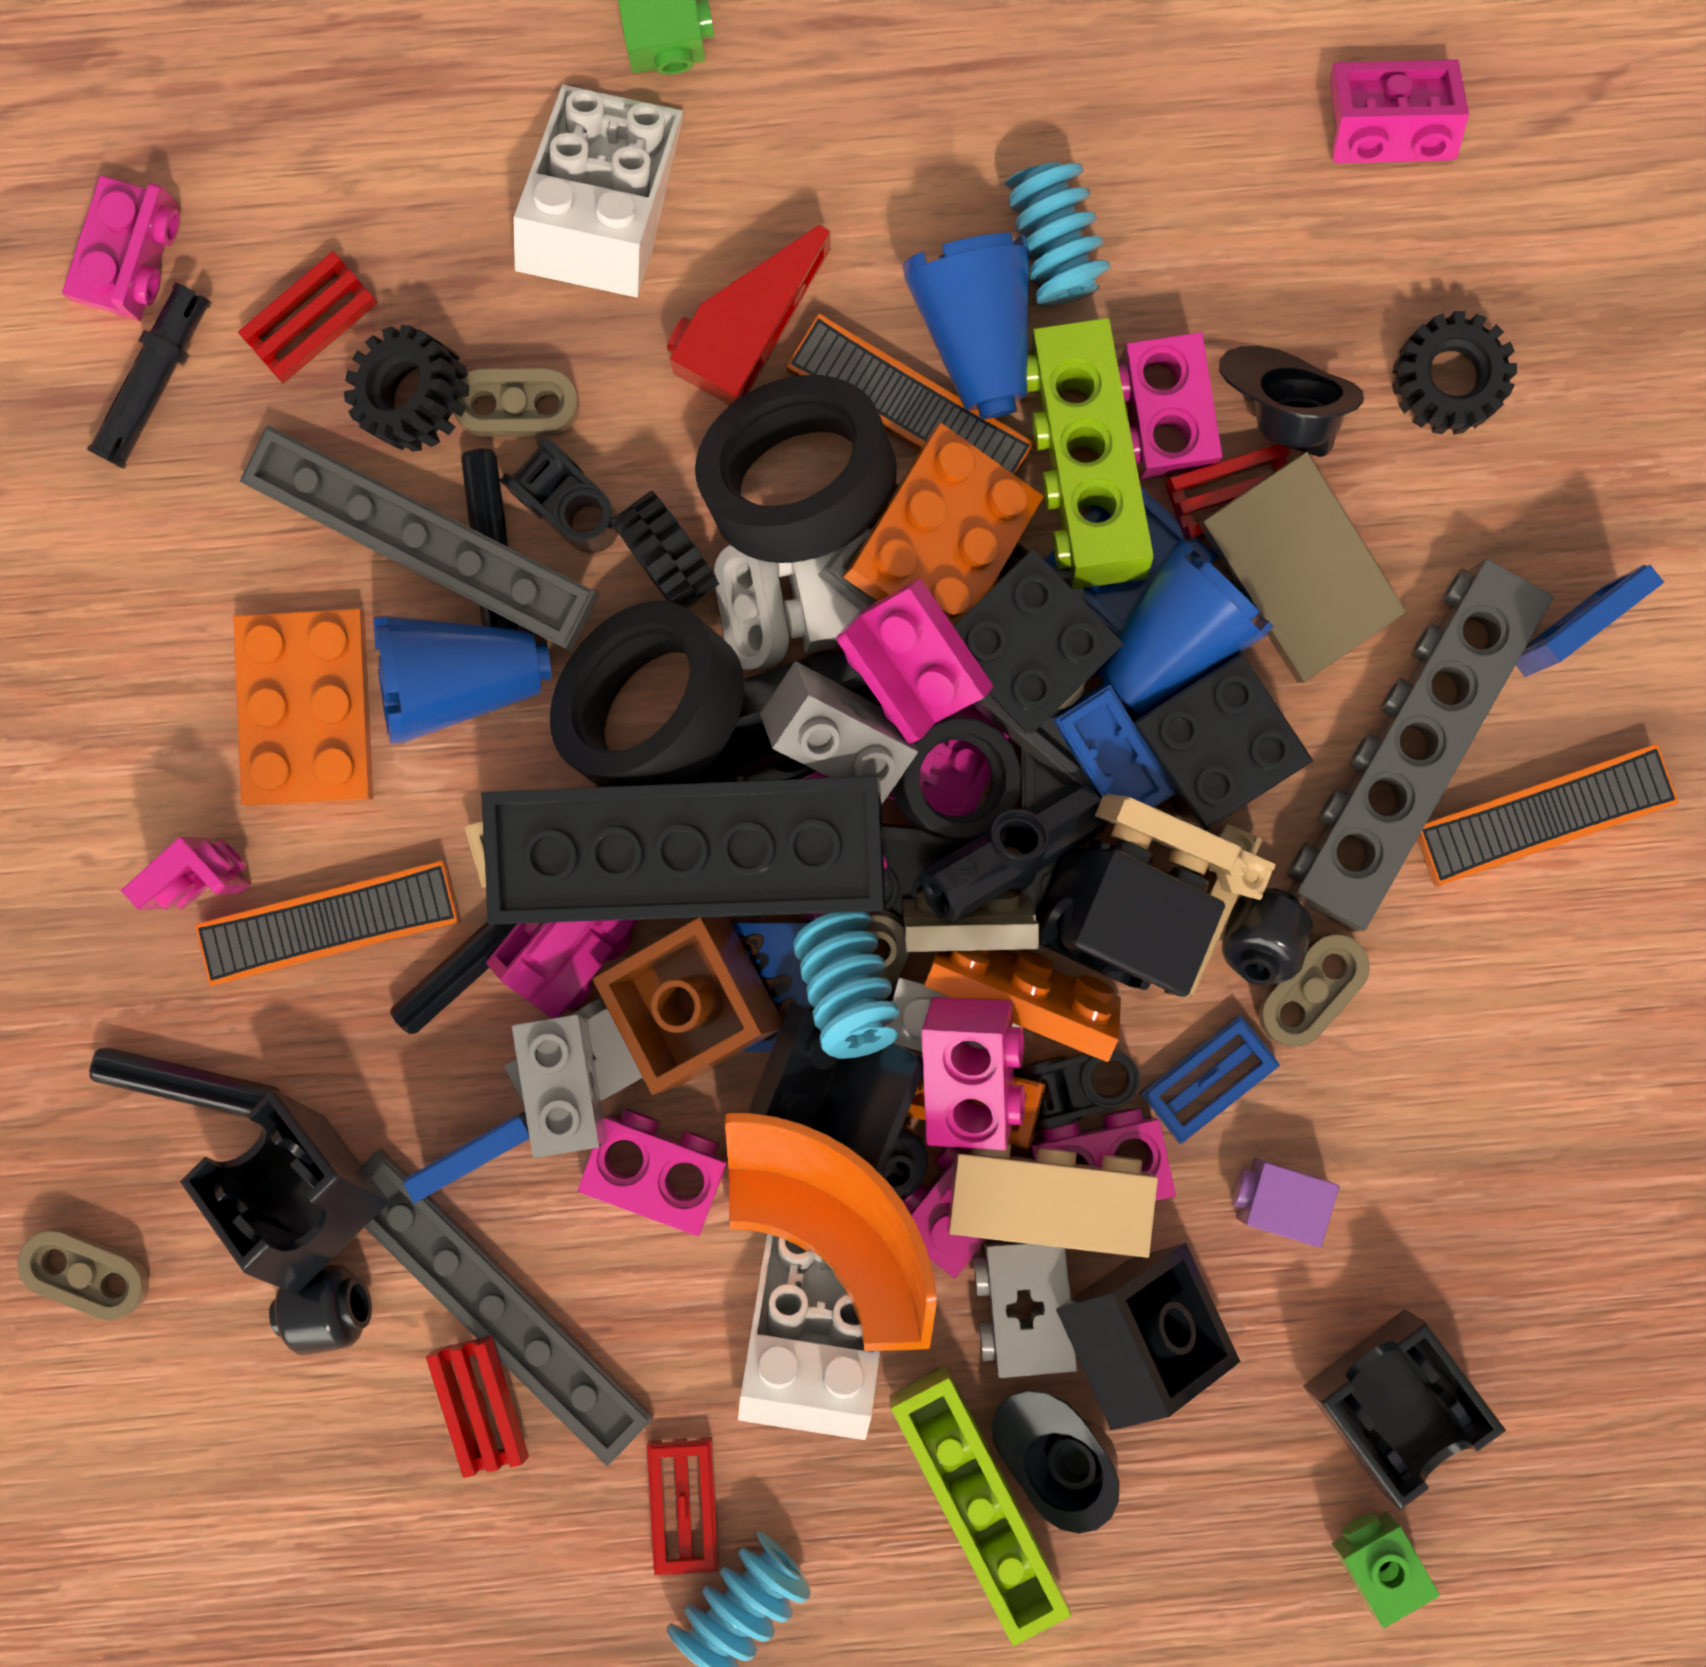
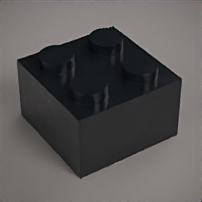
M1186 1243L1152 1252L1149 1258H1131L1056 1308L1110 1430L1170 1417L1241 1362Z

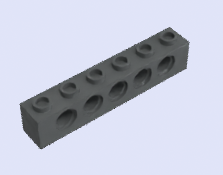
M1485 559L1477 564L1470 571L1464 568L1458 571L1442 598L1443 602L1450 605L1439 626L1430 623L1412 650L1411 656L1419 661L1409 679L1406 681L1399 677L1381 705L1380 711L1388 716L1376 736L1368 732L1353 753L1349 766L1355 768L1356 772L1346 790L1343 791L1337 787L1324 804L1318 816V821L1325 824V827L1314 846L1304 843L1291 862L1286 875L1294 881L1288 893L1292 894L1299 902L1352 932L1365 931L1554 596L1489 559ZM1466 619H1475L1485 626L1488 633V642L1484 650L1470 646L1465 640L1463 625ZM1436 673H1444L1450 676L1456 683L1457 697L1452 705L1443 704L1434 696L1431 685ZM1406 727L1419 730L1425 737L1427 748L1421 760L1409 758L1401 749L1400 737ZM1376 781L1390 786L1395 794V807L1388 816L1375 812L1369 803V790ZM1345 836L1357 839L1364 848V862L1355 872L1345 869L1337 858V847Z

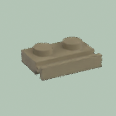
M924 891L917 893L916 899H902V923L906 952L1038 949L1039 924L1036 921V914L1030 896H1020L1019 892H1004L954 923L945 918L939 919L926 903Z

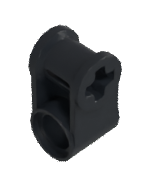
M542 434L536 440L538 449L513 475L505 473L499 481L540 520L543 518L573 547L587 553L604 551L613 544L618 536V532L610 521L618 515L604 492L584 475L579 466L563 450ZM595 506L602 509V520L592 531L578 532L573 529V518L583 507Z
M1114 1049L1110 1060L1118 1061L1123 1065L1126 1071V1081L1123 1088L1113 1095H1103L1094 1090L1091 1084V1074L1096 1065L1103 1060L1086 1053L1069 1057L1066 1055L1053 1057L1014 1068V1076L1039 1083L1045 1079L1047 1082L1052 1107H1047L1043 1094L1034 1132L1068 1124L1082 1119L1083 1116L1119 1108L1129 1103L1136 1095L1140 1084L1139 1071L1134 1061L1122 1051Z

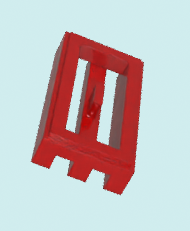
M332 251L241 328L238 333L272 373L284 384L377 305L378 302L352 271L347 268L338 255ZM336 275L339 277V279H337L332 285H330L326 290H324L312 302H310L306 307H304L299 313H297L285 325H283L279 330H277L265 342L261 340L276 326H278L283 320H285L289 315H291L296 309H298L303 303H305L309 298H311L316 292H318L323 286H325L329 281H331ZM351 290L356 296L281 361L275 356L277 352L303 330H306L316 322L324 312Z
M1283 445L1271 446L1171 477L1166 481L1165 486L1185 541L1188 542L1205 536L1198 522H1194L1192 512L1231 501L1269 474L1186 499L1185 490L1271 464L1274 472L1287 463L1286 457L1290 454L1288 447Z
M492 1336L433 1349L426 1356V1360L463 1478L475 1476L478 1471L486 1469L487 1473L498 1471L503 1465L507 1464L510 1465V1468L523 1465L528 1459L529 1454ZM476 1355L503 1442V1449H497L487 1417V1405L482 1391L479 1390L469 1356Z
M702 1437L699 1440L687 1441V1438L674 1439L673 1442H662V1440L648 1441L647 1456L654 1575L718 1572L720 1565L713 1438ZM688 1456H699L704 1557L693 1558ZM666 1457H674L679 1559H668L662 1459Z

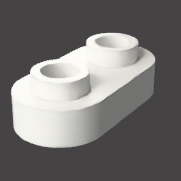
M729 545L721 551L714 566V575L720 585L715 587L724 639L736 652L743 669L773 668L783 660L789 645V631L776 563L754 559Z

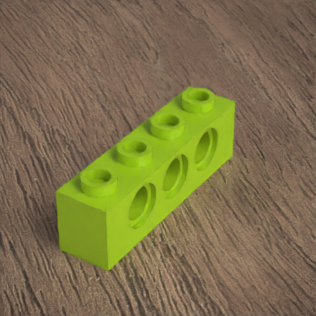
M1109 318L1033 329L1031 353H1028L1027 392L1037 391L1040 412L1032 413L1034 442L1037 451H1048L1051 468L1050 471L1042 472L1047 510L1058 509L1061 530L1053 531V548L1058 570L1069 568L1072 589L1147 579L1154 555ZM1067 389H1077L1084 392L1088 399L1081 403H1070L1063 400L1059 393ZM1077 447H1088L1096 451L1100 458L1093 462L1083 463L1072 458L1069 452ZM1096 505L1107 510L1111 518L1104 522L1094 523L1084 519L1079 511L1086 506Z
M945 1365L890 1394V1409L1012 1646L1014 1647L1071 1617L1066 1597L947 1366Z

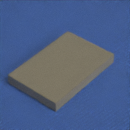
M1308 452L1297 455L1198 522L1205 537L1239 591L1260 611L1256 618L1258 619L1261 616L1270 621L1274 626L1267 635L1297 683L1306 682L1407 613Z

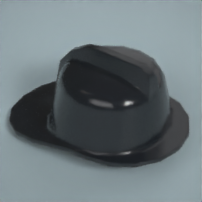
M1240 346L1228 350L1219 360V372L1225 381L1240 393L1254 400L1258 429L1267 440L1301 452H1308V454L1317 457H1323L1330 453L1333 449L1336 435L1341 428L1344 415L1357 410L1364 402L1363 390L1355 383L1328 374L1306 361L1279 349L1263 346Z
M1026 1390L1011 1394L1001 1402L991 1422L993 1443L1001 1459L1043 1519L1060 1530L1078 1534L1098 1530L1108 1522L1119 1503L1120 1482L1117 1476L1118 1456L1112 1440L1105 1431L1091 1421L1083 1419L1068 1402L1049 1392Z

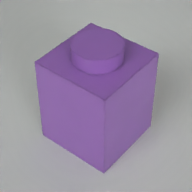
M1254 1157L1251 1171L1243 1168L1237 1178L1232 1205L1239 1207L1236 1219L1245 1225L1322 1248L1340 1185Z

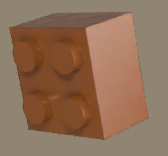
M728 916L699 917L592 978L651 1095L685 1084L780 1031L783 1023Z

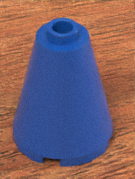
M1012 233L980 235L943 244L944 253L939 256L938 260L926 263L924 251L904 261L902 269L906 284L965 410L978 409L980 419H991L1016 412V401L1027 396L1029 248L1026 236L1021 234L1013 241Z
M1183 538L1172 547L1118 635V638L1124 644L1096 671L1104 683L1111 685L1126 712L1128 713L1133 709L1141 717L1231 658L1264 639L1274 628L1270 621L1261 616L1254 623L1251 622L1260 611L1208 560L1204 562L1196 555L1189 562L1186 557L1195 548Z
M395 616L373 617L375 650L380 652L378 656L379 683L390 745L412 741L539 695L541 692V681L551 680V664L547 643H535L532 631Z

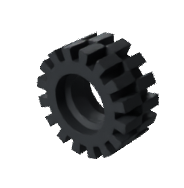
M1454 311L1448 318L1444 317V313L1437 315L1426 325L1423 323L1398 352L1400 357L1394 362L1392 373L1397 374V379L1392 384L1394 395L1402 394L1404 400L1399 404V407L1404 414L1411 409L1417 415L1413 423L1422 428L1426 423L1434 425L1432 433L1444 434L1448 429H1453V435L1464 433L1473 426L1475 429L1484 423L1504 405L1503 401L1511 395L1515 384L1510 383V379L1517 374V363H1509L1508 357L1515 352L1511 341L1504 345L1500 343L1498 338L1504 331L1497 324L1491 330L1483 326L1487 318L1482 315L1476 314L1471 320L1465 319L1466 311ZM1446 351H1457L1466 355L1473 362L1477 379L1470 393L1462 396H1451L1443 393L1436 387L1431 376V366L1438 354Z
M401 325L400 331L392 326L382 329L384 341L372 335L365 341L371 351L365 355L357 350L352 358L353 361L360 364L358 372L347 370L345 381L355 386V389L344 391L345 402L353 406L348 412L352 420L360 424V428L395 448L404 450L405 447L412 452L422 451V442L433 447L440 443L436 433L438 430L449 435L455 429V426L448 421L452 413L460 417L464 414L466 407L457 402L458 396H469V385L460 380L468 376L466 367L458 362L460 357L455 351L420 329L416 330L409 325ZM419 368V383L414 395L405 405L395 409L394 398L400 382L408 373Z
M651 490L610 520L627 547L668 602L688 608L720 585L717 577L703 559L699 550L691 542L689 536L680 527L675 517L654 491Z

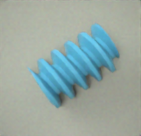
M1046 163L1022 170L1004 182L1005 186L1014 189L1009 195L1008 202L1013 211L1021 213L1016 218L1015 227L1020 235L1028 237L1029 260L1035 261L1029 267V277L1035 284L1042 285L1035 295L1037 304L1041 306L1066 304L1093 294L1100 287L1096 284L1095 278L1108 271L1111 267L1108 260L1089 259L1088 254L1101 247L1104 241L1102 236H1083L1082 230L1093 224L1097 220V216L1092 211L1076 212L1075 209L1076 205L1090 196L1089 188H1069L1068 182L1081 175L1084 171L1080 163Z
M869 912L824 914L805 925L793 941L795 956L801 961V977L808 984L806 988L808 1002L815 1008L813 1010L814 1023L822 1031L820 1033L821 1048L829 1056L839 1059L856 1058L882 1050L897 1041L899 1034L894 1028L885 1027L898 1017L899 1009L892 1001H883L891 994L892 986L887 979L878 977L884 971L885 963L884 959L879 955L871 954L878 947V940L875 934L865 931L871 925Z
M756 1532L764 1549L761 1555L744 1547L738 1551L746 1568L743 1574L726 1566L720 1570V1574L728 1587L725 1593L708 1585L702 1589V1593L710 1606L707 1612L690 1604L684 1608V1612L692 1625L688 1632L672 1623L667 1626L666 1632L673 1643L698 1667H738L737 1659L742 1661L751 1660L757 1651L754 1639L765 1642L774 1636L775 1629L771 1619L782 1623L787 1622L792 1617L793 1610L789 1599L797 1603H805L810 1598L811 1592L799 1566L777 1542L762 1532Z

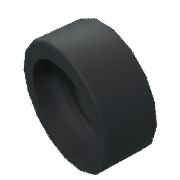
M946 717L936 722L922 739L914 742L918 753L892 789L898 809L915 828L937 838L972 840L990 831L994 820L1001 813L1014 808L1020 794L1021 767L1014 746L998 728L978 718ZM949 740H964L977 746L986 756L991 769L990 790L985 801L975 811L963 816H947L934 810L925 800L920 787V768L926 755L938 744Z

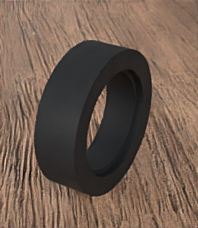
M799 375L779 379L764 384L740 397L725 409L710 426L698 449L695 464V477L698 489L725 540L736 550L749 557L774 563H794L815 559L834 552L852 542L864 533L883 512L893 493L897 476L896 457L874 403L855 385L842 379L824 375ZM829 432L841 435L853 443L849 462L840 475L824 489L808 498L790 504L766 506L752 503L741 496L742 482L751 465L771 447L786 439L806 433Z
M653 601L626 608L597 626L580 643L566 663L556 684L551 702L550 729L554 745L567 764L598 787L690 783L717 758L737 724L744 696V677L740 660L733 648L721 636L684 606L667 601ZM668 653H685L689 661V678L684 695L669 720L644 742L626 750H609L605 740L606 720L611 705L623 685L637 670L653 659Z

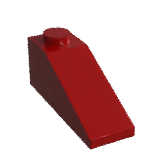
M818 225L701 303L692 320L684 316L675 327L667 345V350L672 353L669 360L674 375L728 405L749 393L831 250L830 231Z

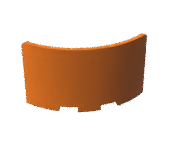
M753 1113L726 1114L725 1131L729 1172L730 1230H749L777 1236L796 1244L807 1252L812 1250L834 1270V1276L843 1286L853 1304L862 1332L864 1351L930 1349L937 1305L934 1274L920 1231L904 1202L891 1185L862 1157L824 1133L803 1124L773 1116Z

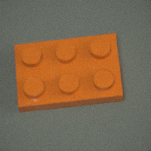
M940 422L923 444L843 578L876 601H879L920 577L954 626L990 591L1044 496Z
M361 609L233 616L241 805L253 807L373 800L365 612Z
M1008 950L934 952L924 987L951 998L1012 1001V1023L1105 1062H1109L1119 1040L1121 997L1114 995V990L1111 986L1095 977L1079 975L1075 979L1053 970L1054 964L1047 958L1026 950L1019 951L1018 955Z

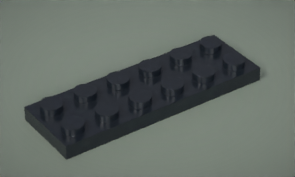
M880 775L481 792L488 925L884 911L886 909Z

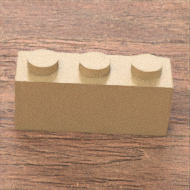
M1007 1144L1006 1150L971 1148V1151L956 1149L947 1223L949 1234L1149 1258L1158 1177L1150 1172L1141 1171L1142 1160L1103 1155L1101 1167L1076 1164L1077 1152L1038 1147L1036 1159L1010 1156L1011 1144Z

